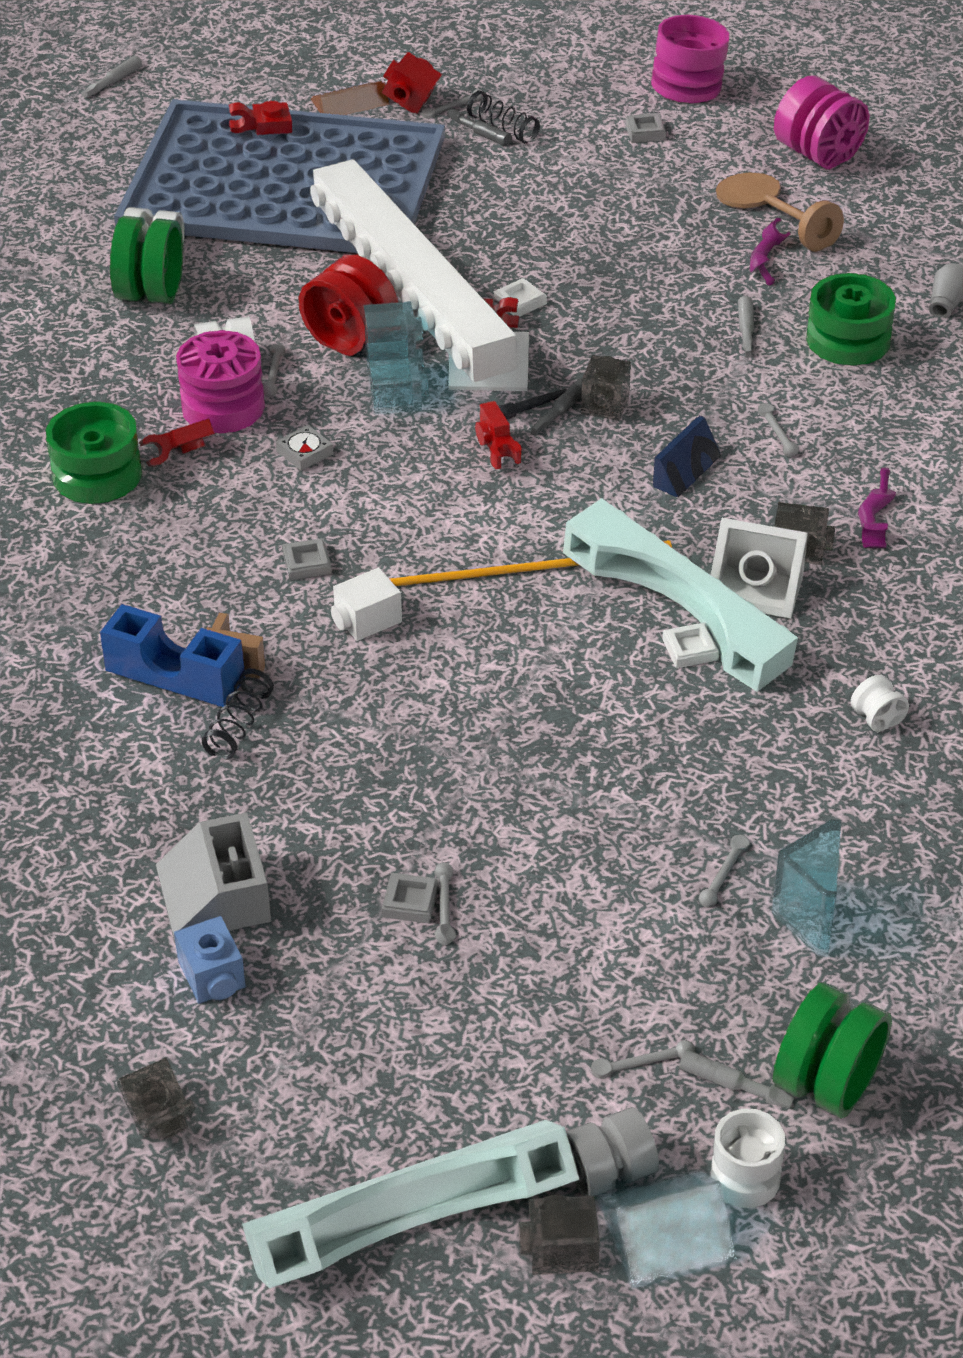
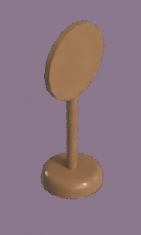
M741 173L725 178L716 187L717 198L725 205L736 208H752L769 204L800 220L798 227L799 240L806 249L813 252L833 245L843 229V211L837 204L826 200L818 201L803 212L777 198L781 192L779 181L773 176L763 173Z

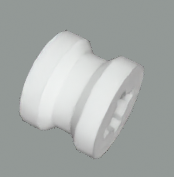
M874 675L867 678L855 689L851 697L852 708L858 714L866 715L867 724L877 733L898 725L905 718L909 710L908 700L903 694L894 692L891 681L883 675Z

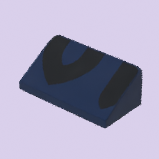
M700 415L696 417L654 457V488L674 497H680L721 456L705 417Z

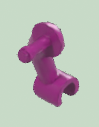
M781 218L774 219L763 229V240L756 246L750 256V272L753 273L759 270L766 281L765 283L769 286L775 283V279L764 266L770 261L767 256L774 246L782 243L791 234L789 231L786 234H782L777 230L776 225L782 221Z
M886 467L880 470V489L871 490L858 510L862 526V545L864 548L887 547L885 535L886 530H888V524L877 523L875 518L877 512L888 505L896 496L894 490L888 489L890 470Z

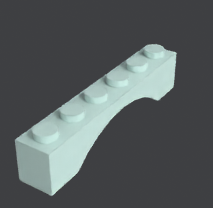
M601 498L566 522L563 548L565 555L594 576L611 577L637 583L660 592L682 605L700 623L705 622L719 650L723 670L758 692L792 666L798 640L797 636L791 633L785 626L778 624L757 609L751 602L746 601L726 587L720 580L712 577L695 565L686 556L664 543L654 533L647 531L633 521L623 511L616 509Z
M543 1120L243 1223L242 1226L256 1274L270 1289L321 1271L361 1248L415 1226L479 1207L528 1198L580 1179L565 1127L548 1120Z

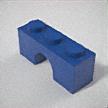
M121 604L100 631L106 671L220 707L226 706V698L234 692V685L244 671L241 639L200 628L189 645L184 648L174 643L166 635L161 615Z

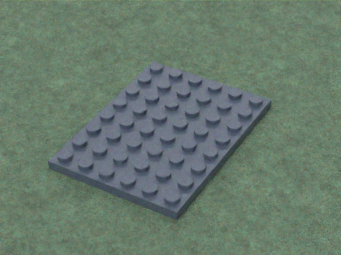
M172 99L114 215L115 227L118 220L124 216L126 209L129 207L149 209L153 215L159 210L173 211L182 214L184 219V235L358 253L355 246L349 240L346 241L340 229L334 223L331 224L326 213L320 207L315 206L310 191L311 185H314L313 170L354 159L415 225L445 139V125L289 110L292 118V133L257 135L256 130L233 133L230 130L229 121L239 120L242 116H231L229 104Z

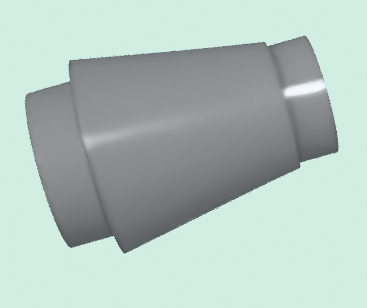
M955 263L946 264L935 273L929 306L931 315L949 318L963 299V266Z

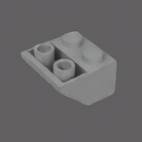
M247 812L199 822L156 864L174 942L175 931L218 916L222 917L229 931L271 922L268 884Z

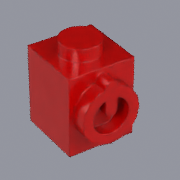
M407 51L400 62L394 59L387 68L383 77L388 81L381 93L408 111L418 113L431 96L442 74L435 70L427 60L417 58Z

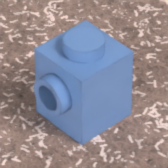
M221 916L174 932L178 962L198 1004L211 999L224 1000L232 996L237 990L246 987L243 958Z

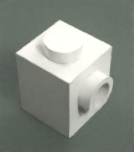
M380 568L333 586L334 606L331 607L332 618L340 630L347 629L356 641L402 622L401 592Z

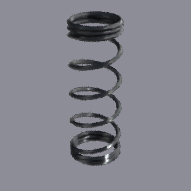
M476 91L468 100L467 113L469 116L477 118L472 113V105L477 96L482 94L484 98L479 105V118L481 121L488 123L489 121L482 119L480 113L484 114L489 110L492 104V97L483 91ZM488 97H489V98H490V103H489L488 108L486 109V106H487V103H488ZM500 100V101H497V102L494 104V106L492 107L491 113H490L491 125L494 126V127H496V126L493 124V121H492V113H493L494 108L496 107V105H497L498 103H501V104H502V107H501L500 113L498 114V116H497L495 119H498V118H499V116L501 115V113H502V111H503V107H504L503 101H501V100ZM513 106L505 111L502 118V129L505 132L507 131L504 128V119L508 110L513 109V115L506 125H509L515 116V107ZM522 112L515 120L514 136L518 141L526 144L529 141L523 139L525 127L530 121L534 120V129L529 137L535 139L540 130V122L537 118L533 116L527 117V114ZM524 114L525 120L518 130V137L516 135V124L520 116Z
M248 668L242 672L239 680L234 685V692L226 698V706L220 708L217 713V720L210 724L208 731L202 737V746L209 755L216 756L214 753L217 752L208 745V736L218 748L221 747L214 741L212 736L220 737L230 745L232 751H226L231 754L225 755L226 757L222 758L228 760L235 755L238 750L237 743L230 733L224 729L221 722H230L241 728L243 735L240 737L235 736L237 739L245 738L246 731L235 721L220 719V714L223 710L227 709L230 716L238 720L229 708H239L251 717L250 722L243 723L246 725L253 724L254 717L250 711L241 706L228 704L230 698L235 695L242 706H246L239 699L238 694H247L259 702V708L253 710L260 711L263 708L262 702L254 694H251L254 693L252 692L254 690L246 684L245 680H254L263 684L268 691L260 694L263 696L260 698L266 699L274 690V684L271 678L263 671ZM247 674L258 675L261 678H263L268 683V685L257 678H244V676ZM239 684L243 691H237V687ZM218 723L222 730L212 729V727Z

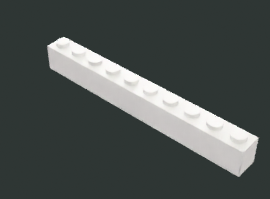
M354 159L313 170L314 185H311L310 191L315 206L320 207L326 213L331 224L334 223L340 229L346 241L349 240L355 246L359 256L371 260L385 273L392 283L396 294L403 301L408 312L412 311L419 319L422 328L425 331L428 330L436 339L440 349H445L453 358L458 369H462L473 382L517 370L516 334Z

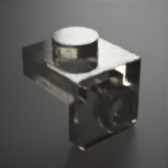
M167 1058L118 1079L116 1084L143 1139L157 1134L159 1141H162L188 1128L186 1119L191 1118L196 1107L191 1098L186 1100Z

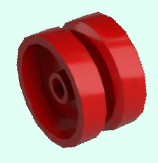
M344 255L322 273L306 283L298 297L299 311L303 322L314 339L320 344L346 356H352L361 351L375 337L391 327L399 314L398 298L388 277L371 260L359 255Z

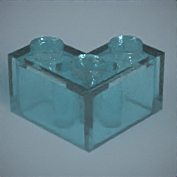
M411 301L364 305L366 363L374 415L422 411V397L429 396L427 373H421L424 372L422 349H416V341H423L421 317H414Z

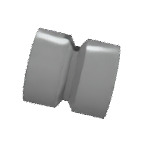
M630 1107L605 1116L600 1128L596 1124L589 1122L566 1131L580 1179L574 1182L583 1198L590 1199L615 1189L616 1179L621 1178L626 1183H632L656 1174L659 1169L658 1153L653 1136L642 1114L636 1108Z

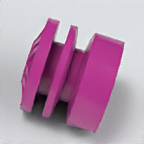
M676 15L664 19L658 26L655 51L657 55L654 57L651 85L655 91L665 98L684 103H701L716 98L722 90V78L724 77L723 63L726 61L729 45V32L725 26L713 19L697 15Z
M808 75L798 80L788 89L780 101L774 118V132L776 139L799 154H803L824 169H832L851 159L856 154L868 131L870 114L867 105L861 100L852 97L845 91H840L836 86L819 76Z
M210 331L191 337L180 346L176 354V362L181 387V407L183 418L189 424L210 418L214 433L221 434L236 432L249 427L262 416L265 400L261 380V354L259 345L250 337L234 331Z

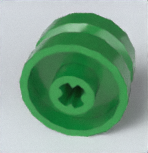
M122 216L114 230L110 253V280L115 298L138 302L145 294L151 303L171 305L182 278L183 237L180 224L176 220L157 218L149 226L142 217Z
M835 274L820 280L812 288L810 296V317L806 334V341L810 350L822 359L842 365H863L881 359L890 350L896 296L892 289L881 280L864 274Z
M99 401L79 403L63 409L52 417L47 425L46 442L50 457L53 485L61 495L75 502L88 504L105 503L121 498L137 487L142 477L141 459L138 448L136 420L128 410L116 404Z
M825 982L818 983L805 997L788 1026L774 1064L772 1079L774 1085L798 1098L806 1096L814 1090V1098L818 1108L840 1119L847 1117L870 1084L882 1059L891 1031V1013L868 1002L860 1003L851 1010L848 993Z

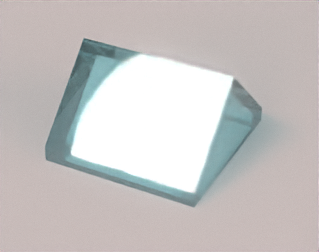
M833 819L779 850L772 914L820 957H828L837 896L841 820Z
M700 1170L597 1196L598 1204L631 1289L736 1262L721 1182Z

